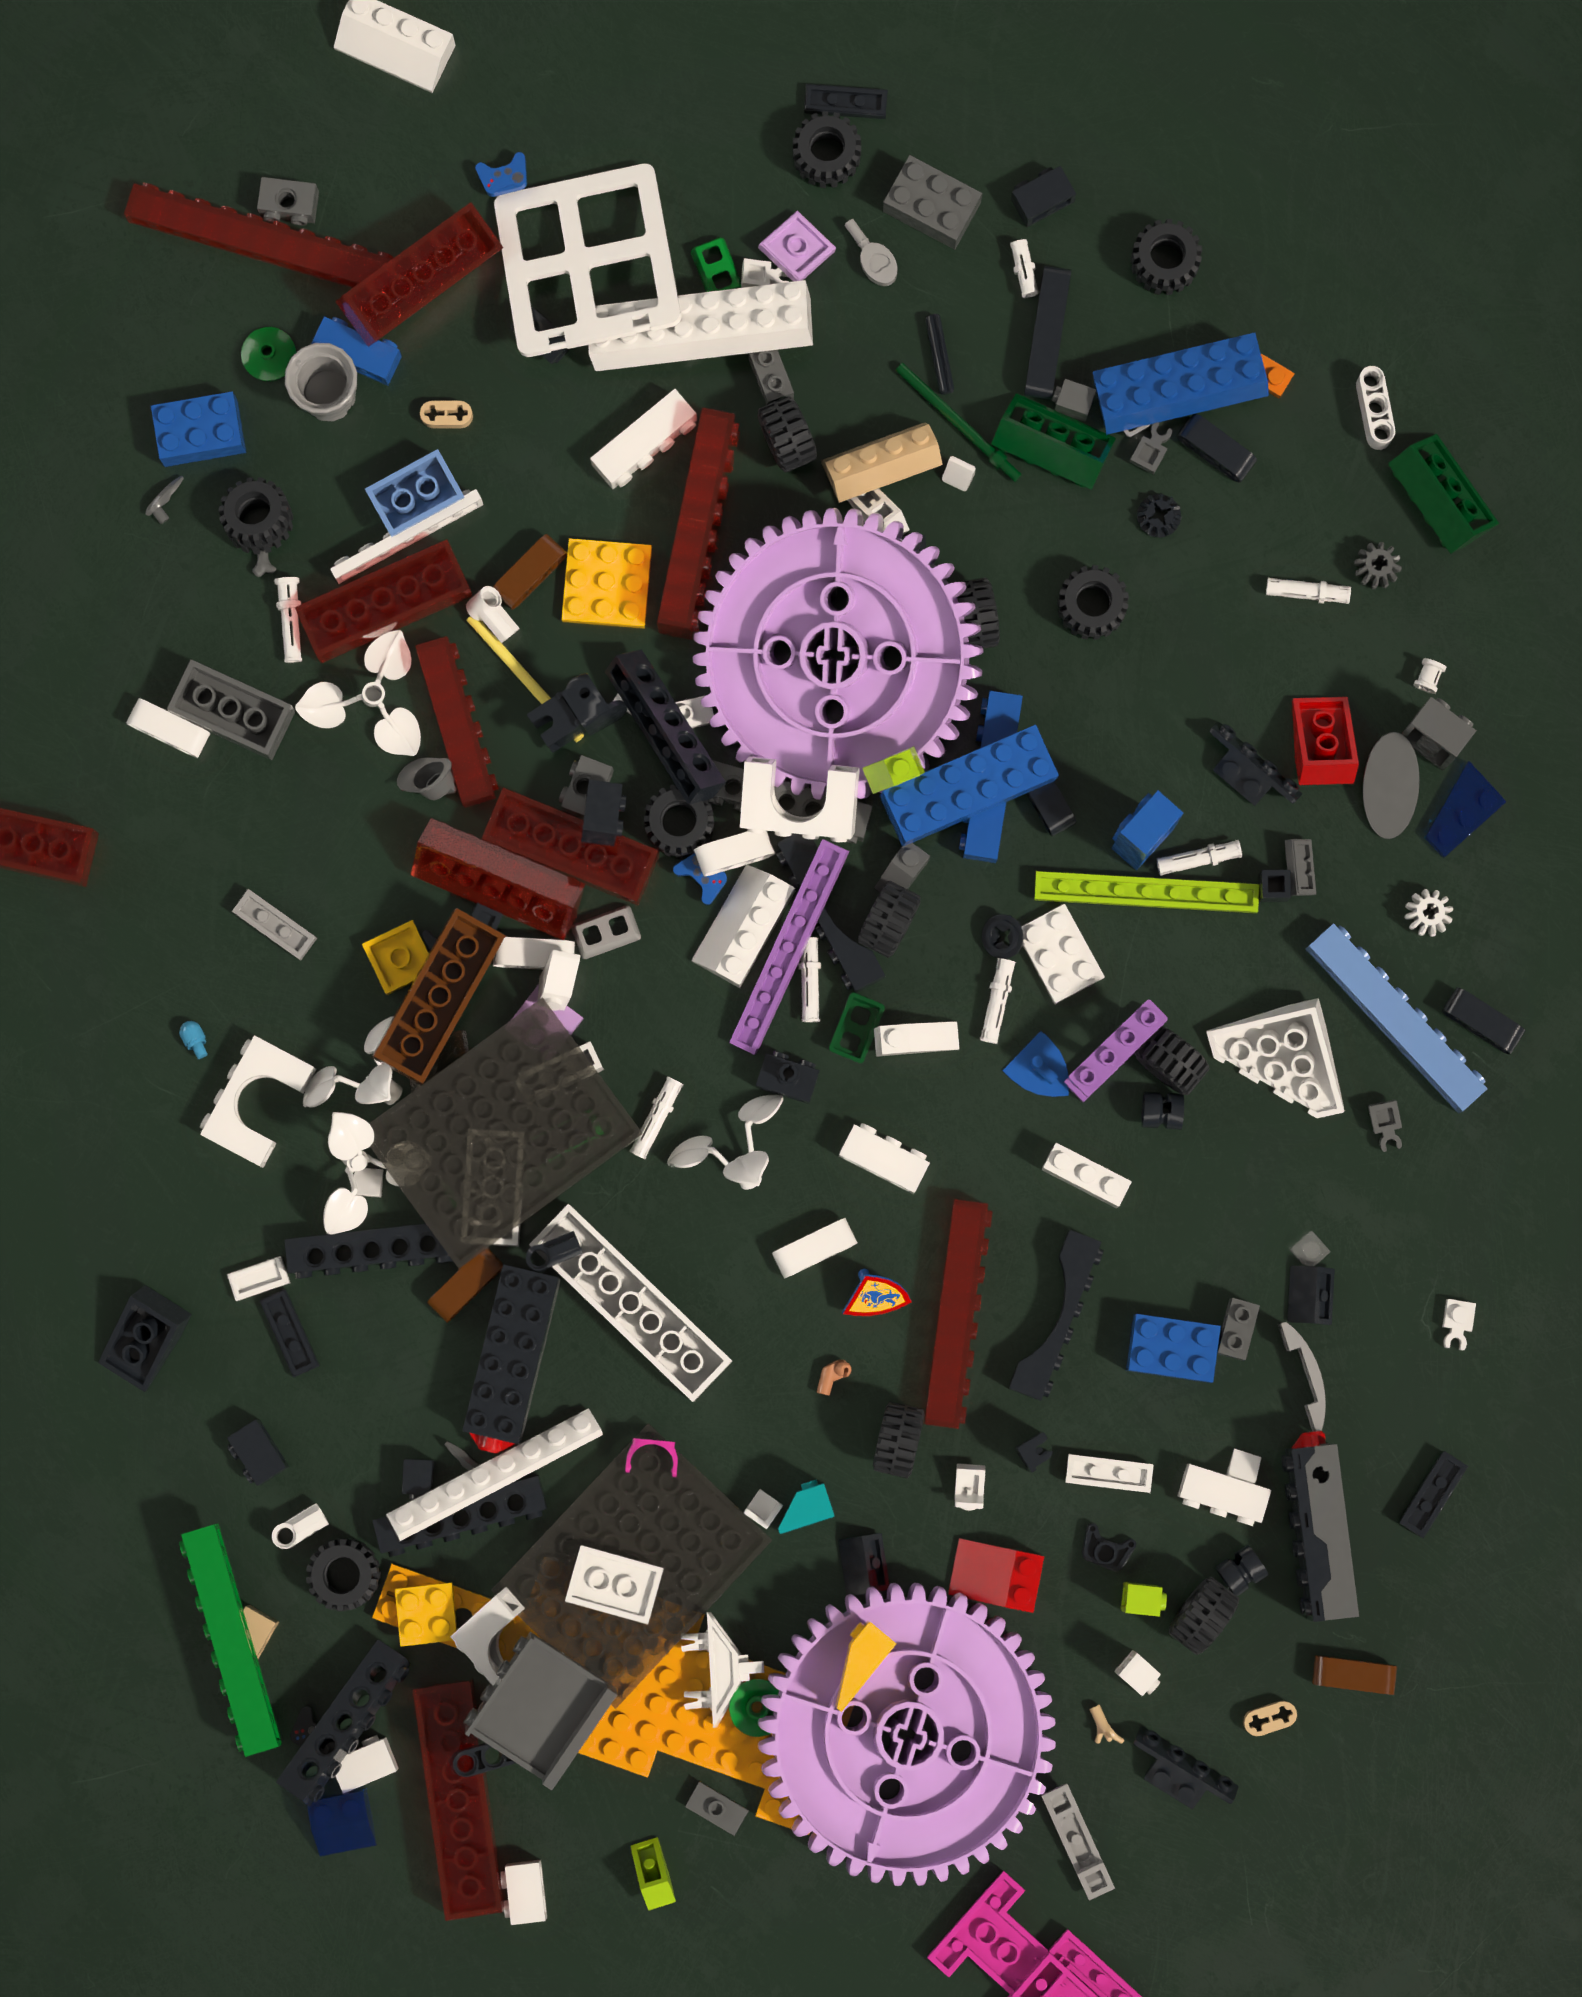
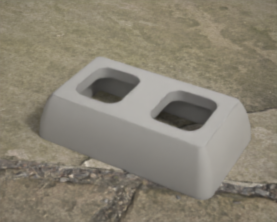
M629 905L619 907L571 926L583 959L597 956L638 941L641 938ZM623 916L626 920L628 931L615 936L612 934L609 921L615 917ZM593 925L598 926L602 940L596 944L587 945L583 936V930Z

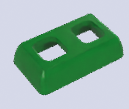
M719 237L691 249V256L706 292L741 288V279L724 238ZM715 246L718 247L722 254V259L712 264H707L702 252ZM727 271L732 279V284L717 289L712 277Z

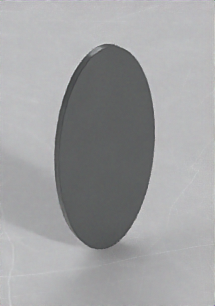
M1389 732L1376 742L1368 757L1363 778V803L1368 822L1380 837L1390 839L1401 834L1409 824L1414 814L1419 794V767L1415 751L1409 740L1398 732Z

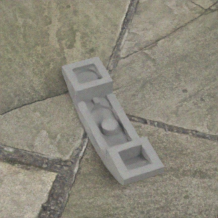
M1287 1322L1280 1323L1278 1327L1286 1351L1298 1349L1314 1398L1313 1403L1304 1405L1312 1432L1322 1431L1326 1401L1324 1384L1317 1361L1301 1335Z
M1063 1784L1042 1794V1799L1088 1899H1094L1115 1889L1068 1784Z

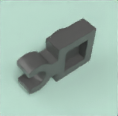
M1159 422L1154 423L1151 428V439L1143 436L1130 459V463L1153 475L1168 449L1161 444L1167 442L1172 434V429L1169 428L1165 435H1159L1156 432Z
M1394 1099L1368 1105L1373 1133L1382 1132L1379 1140L1381 1150L1383 1152L1387 1151L1386 1142L1389 1139H1394L1396 1147L1400 1149L1402 1141L1394 1131L1395 1129L1402 1128L1397 1101Z

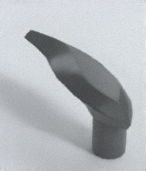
M179 476L170 482L147 507L146 515L150 516L153 514L160 524L169 519L162 506L169 502L171 495L177 490L184 479L183 476Z
M449 1442L445 1443L448 1450L460 1461L462 1467L470 1471L480 1465L459 1447Z

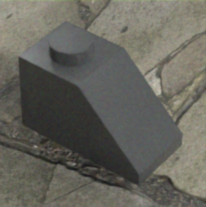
M913 843L902 847L874 889L880 893L884 885L890 880L908 889L928 863L930 855Z

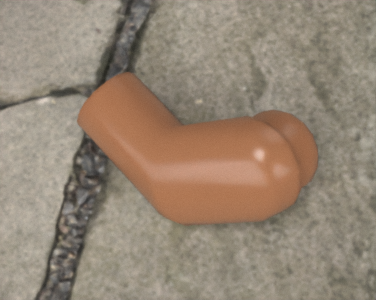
M837 1360L824 1366L816 1392L830 1396L833 1382L843 1377H848L851 1373V1365L844 1360Z

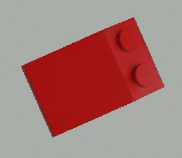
M1348 697L1293 698L1295 764L1299 785L1354 784L1359 762Z
M959 1538L948 1595L954 1596L956 1593H962L966 1595L967 1599L1033 1613L1044 1556Z

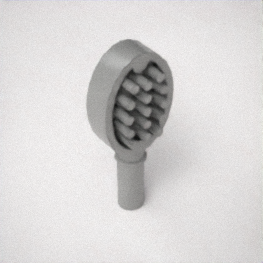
M854 219L849 220L844 226L862 250L860 262L865 275L873 283L880 286H889L894 283L897 277V263L893 254L884 245L870 243Z

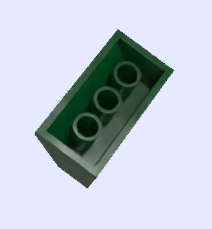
M1016 393L1000 421L991 445L998 447L1002 452L1016 455L1029 464H1036L1047 469L1053 475L1062 476L1080 487L1092 490L1116 438Z
M1437 434L1410 445L1388 463L1394 477L1402 483L1408 492L1410 500L1418 506L1424 515V520L1434 529L1440 543L1450 554L1464 548L1499 524Z

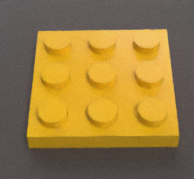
M569 539L562 622L645 629L652 545Z

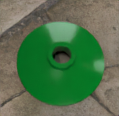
M264 327L255 330L245 339L241 349V359L245 369L251 376L262 381H275L283 378L291 357L296 354L295 345L289 335L274 327ZM269 347L272 349V353L267 356L263 355V350Z
M752 1679L742 1683L737 1691L734 1692L729 1704L730 1717L734 1725L744 1734L753 1737L771 1734L758 1726L759 1718L772 1716L774 1711L763 1705L761 1698L768 1694L778 1695L779 1689L774 1687L770 1681L764 1679ZM756 1701L762 1704V1708L758 1712L752 1710V1704Z

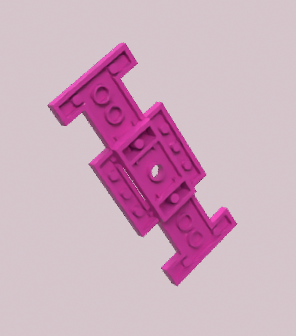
M1004 1870L927 1956L948 1977L969 1956L1009 1993L1008 1997H1142L1068 1928L1048 1950L1008 1914L1007 1911L1024 1893L1025 1889Z

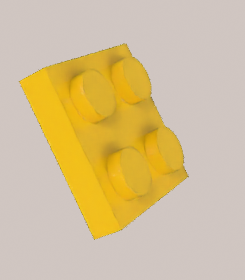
M413 920L362 944L386 995L413 983L429 955Z
M453 1582L395 1589L400 1646L454 1641L450 1637L457 1631Z

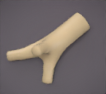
M1098 1705L1089 1709L1097 1726L1095 1742L1100 1743L1104 1735L1108 1742H1111L1113 1739L1122 1744L1124 1739L1118 1736L1110 1727L1101 1706Z

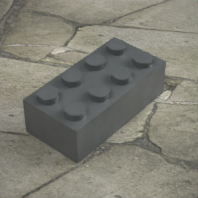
M190 660L167 708L170 713L271 761L296 712L292 705L194 660Z

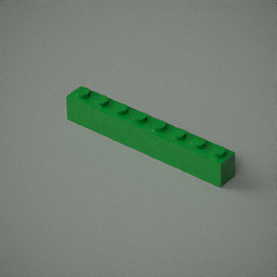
M219 1523L181 1534L183 1540L179 1541L180 1550L184 1558L188 1557L191 1567L187 1569L188 1578L191 1585H196L198 1596H195L196 1605L199 1613L204 1612L206 1623L203 1624L204 1633L208 1641L212 1640L214 1651L211 1652L212 1661L215 1668H220L223 1678L219 1680L220 1689L223 1696L227 1695L230 1707H227L228 1717L231 1724L235 1723L238 1735H235L239 1752L244 1751V1755L247 1757L282 1745V1741Z

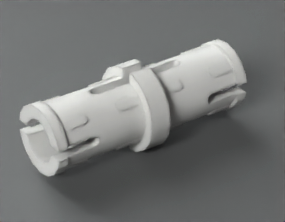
M1026 239L1017 240L1010 244L1015 261L1014 274L1018 275L1023 298L1039 294L1034 275L1036 267L1035 263L1031 262ZM1022 258H1023L1024 266H1025V269H1026L1027 279H1026V276H1025V271H1024V267H1023V263H1022Z

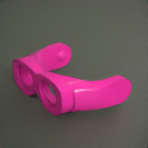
M633 1438V1444L627 1454L626 1473H630L633 1453L644 1445L655 1444L665 1448L672 1456L673 1468L671 1472L672 1477H676L678 1457L675 1442Z

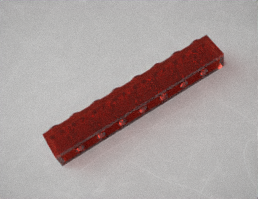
M957 1199L953 1201L925 1425L959 1429V1423L965 1424L967 1407H962L963 1395H969L970 1379L965 1377L967 1367L972 1368L974 1351L969 1350L970 1339L976 1340L978 1323L973 1322L974 1311H980L981 1295L976 1293L978 1283H983L985 1267L980 1266L981 1255L987 1256L989 1239L984 1238L985 1227H991L992 1211L987 1210V1203Z

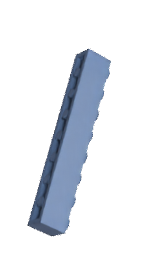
M1333 923L1306 950L1458 1114L1463 1112L1487 1090V1087L1484 1085L1485 1079L1476 1070L1471 1071L1464 1064L1466 1062L1464 1056L1458 1050L1454 1049L1452 1051L1446 1045V1037L1437 1028L1432 1030L1426 1023L1428 1019L1425 1014L1418 1008L1413 1009L1406 1002L1409 998L1399 987L1395 989L1388 982L1389 976L1379 966L1375 968L1368 961L1370 959L1368 953L1360 946L1356 948L1349 940L1351 938L1350 934L1342 926L1337 927Z

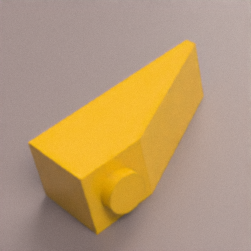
M868 1620L865 1624L859 1622L850 1633L853 1639L848 1646L835 1707L841 1712L896 1645L893 1640Z

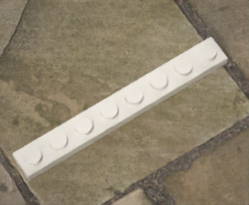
M588 1408L386 1515L399 1540L402 1541L603 1435L601 1428Z

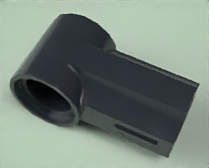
M572 1231L529 1248L526 1254V1262L533 1271L542 1272L552 1266L579 1256L583 1252L575 1232ZM535 1251H543L547 1255V1261L544 1265L535 1266L532 1264L530 1259Z

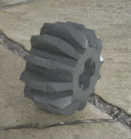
M1379 542L1377 549L1372 543H1369L1367 551L1364 549L1359 550L1358 555L1360 558L1355 559L1354 565L1360 567L1356 570L1355 576H1365L1361 582L1362 585L1372 581V589H1376L1378 583L1385 589L1389 585L1388 580L1390 582L1397 580L1395 573L1400 572L1402 567L1395 563L1401 558L1400 555L1391 556L1394 550L1393 546H1390L1386 551L1384 550L1383 542ZM1375 561L1381 562L1380 566L1383 565L1380 571L1374 569L1376 565L1372 566Z

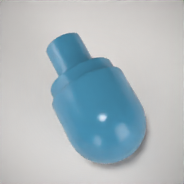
M195 1021L183 1023L179 1034L185 1047L188 1050H193L197 1059L207 1056L208 1054L203 1045L206 1043V1037L200 1025Z

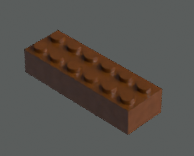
M458 908L454 909L371 1058L382 1064H388L392 1070L422 1085L503 942L505 935Z

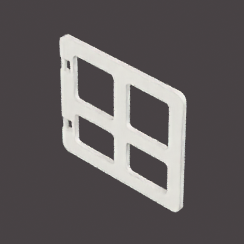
M639 164L500 195L495 199V213L517 347L521 355L533 357L551 353L554 350L570 349L631 336L643 331L673 327L680 322L681 312L656 174L651 165ZM633 186L637 187L646 229L645 235L604 245L586 247L580 221L578 200L591 195ZM557 204L565 251L561 254L525 261L522 255L516 214L526 209ZM645 256L650 257L658 305L643 310L598 318L590 270L607 264ZM569 274L577 322L573 325L540 332L536 331L528 283L551 276ZM649 317L650 323L634 326L633 320ZM565 335L566 341L550 344L549 338Z

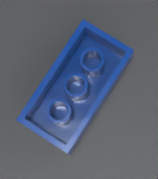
M1159 790L1153 796L1148 793L1141 800L1133 816L1129 814L1116 830L1117 832L1114 834L1115 836L1112 838L1115 843L1111 849L1136 871L1174 830L1183 815V812Z

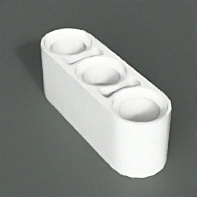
M1368 366L1360 373L1356 382V389L1367 442L1373 449L1382 450L1391 443L1395 435V426L1383 371L1376 366ZM1364 377H1373L1377 385L1373 387L1366 385ZM1369 404H1379L1382 408V412H1372L1369 408ZM1377 429L1384 430L1387 434V439H1378L1374 431Z
M140 698L126 722L131 727L195 758L199 757L210 735L205 729Z
M764 830V833L761 834L741 833L704 844L694 849L704 877L758 862L775 854L767 830Z
M505 937L493 958L492 966L543 970L552 950L574 954L575 942Z
M843 1218L778 1249L772 1255L785 1279L857 1244V1241L846 1218Z

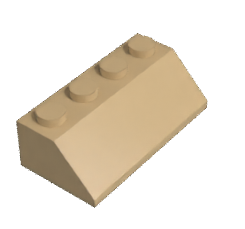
M921 423L821 460L839 503L943 465L938 442L930 425L927 423Z

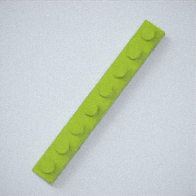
M1036 871L1034 900L1258 913L1259 884Z

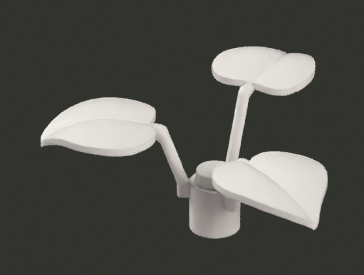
M401 630L391 631L380 636L366 650L364 657L365 667L372 673H378L375 682H370L364 686L362 694L342 701V691L336 685L329 682H320L309 688L295 706L297 713L308 723L320 728H334L345 719L343 706H348L362 700L367 706H378L385 718L380 720L374 729L375 741L382 750L391 754L408 756L416 755L419 750L421 736L415 716L404 708H396L389 716L382 703L385 696L384 688L380 685L383 675L389 680H397L405 676L411 666V653Z
M394 1016L383 1020L370 1031L364 1044V1051L367 1054L374 1053ZM376 1060L375 1062L378 1066L371 1071L366 1080L361 1084L336 1075L337 1069L334 1066H328L317 1072L310 1080L304 1093L303 1106L316 1107L324 1103L334 1091L336 1082H343L356 1087L355 1099L361 1104L385 1102L388 1105H392L400 1098L403 1089L391 1079V1067Z
M782 1095L760 1096L748 1101L740 1109L738 1117L741 1121H746L745 1129L749 1153L739 1156L729 1163L714 1147H710L713 1143L711 1137L696 1136L684 1141L675 1148L668 1158V1166L673 1165L678 1168L692 1167L701 1163L708 1156V1153H712L725 1165L723 1170L725 1178L739 1183L741 1188L745 1190L759 1186L762 1180L761 1176L769 1162V1157L766 1152L754 1151L751 1125L753 1123L761 1124L769 1120L782 1104Z
M333 1112L332 1125L328 1136V1147L332 1155L340 1159L347 1166L345 1172L348 1174L352 1190L350 1192L346 1188H338L329 1196L323 1215L325 1231L328 1234H336L358 1227L367 1215V1201L363 1196L356 1195L358 1189L353 1175L354 1171L363 1170L367 1163L371 1162L387 1169L386 1180L390 1184L407 1186L417 1181L425 1173L431 1160L430 1155L415 1142L401 1141L389 1150L387 1154L388 1163H383L363 1151L370 1147L374 1140V1132L371 1125L356 1115Z

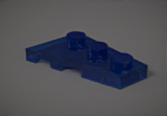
M1468 761L1425 838L1444 858L1507 801L1474 765Z

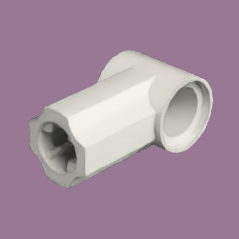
M485 586L467 602L466 609L473 619L484 621L498 640L503 643L520 628L502 608V599L499 592L491 586Z
M315 1503L286 1522L277 1525L272 1532V1540L277 1547L290 1549L326 1527L329 1523L318 1504ZM284 1528H289L293 1532V1539L289 1544H282L278 1538L279 1532Z

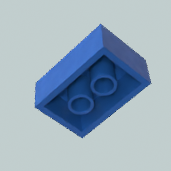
M233 391L151 406L159 459L165 467L246 453L238 401Z
M1134 1314L1126 1371L1213 1383L1221 1326Z

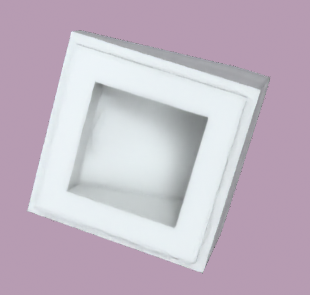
M952 456L948 461L942 481L962 491H966L975 475L976 468Z
M364 1168L361 1171H355L354 1178L358 1189L356 1195L381 1198L384 1170Z
M1234 1449L1226 1476L1255 1485L1261 1457Z

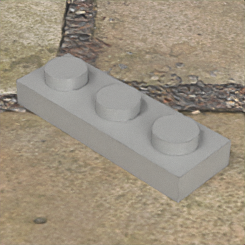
M249 889L232 910L233 913L300 961L317 939L313 934Z

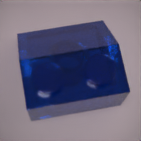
M367 1788L349 1791L344 1794L338 1793L323 1796L317 1802H313L310 1807L307 1806L311 1831L320 1856L377 1845Z

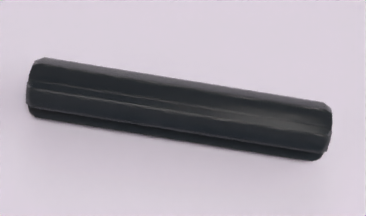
M931 314L926 316L925 321L939 393L946 395L954 392V384L941 318L939 314Z

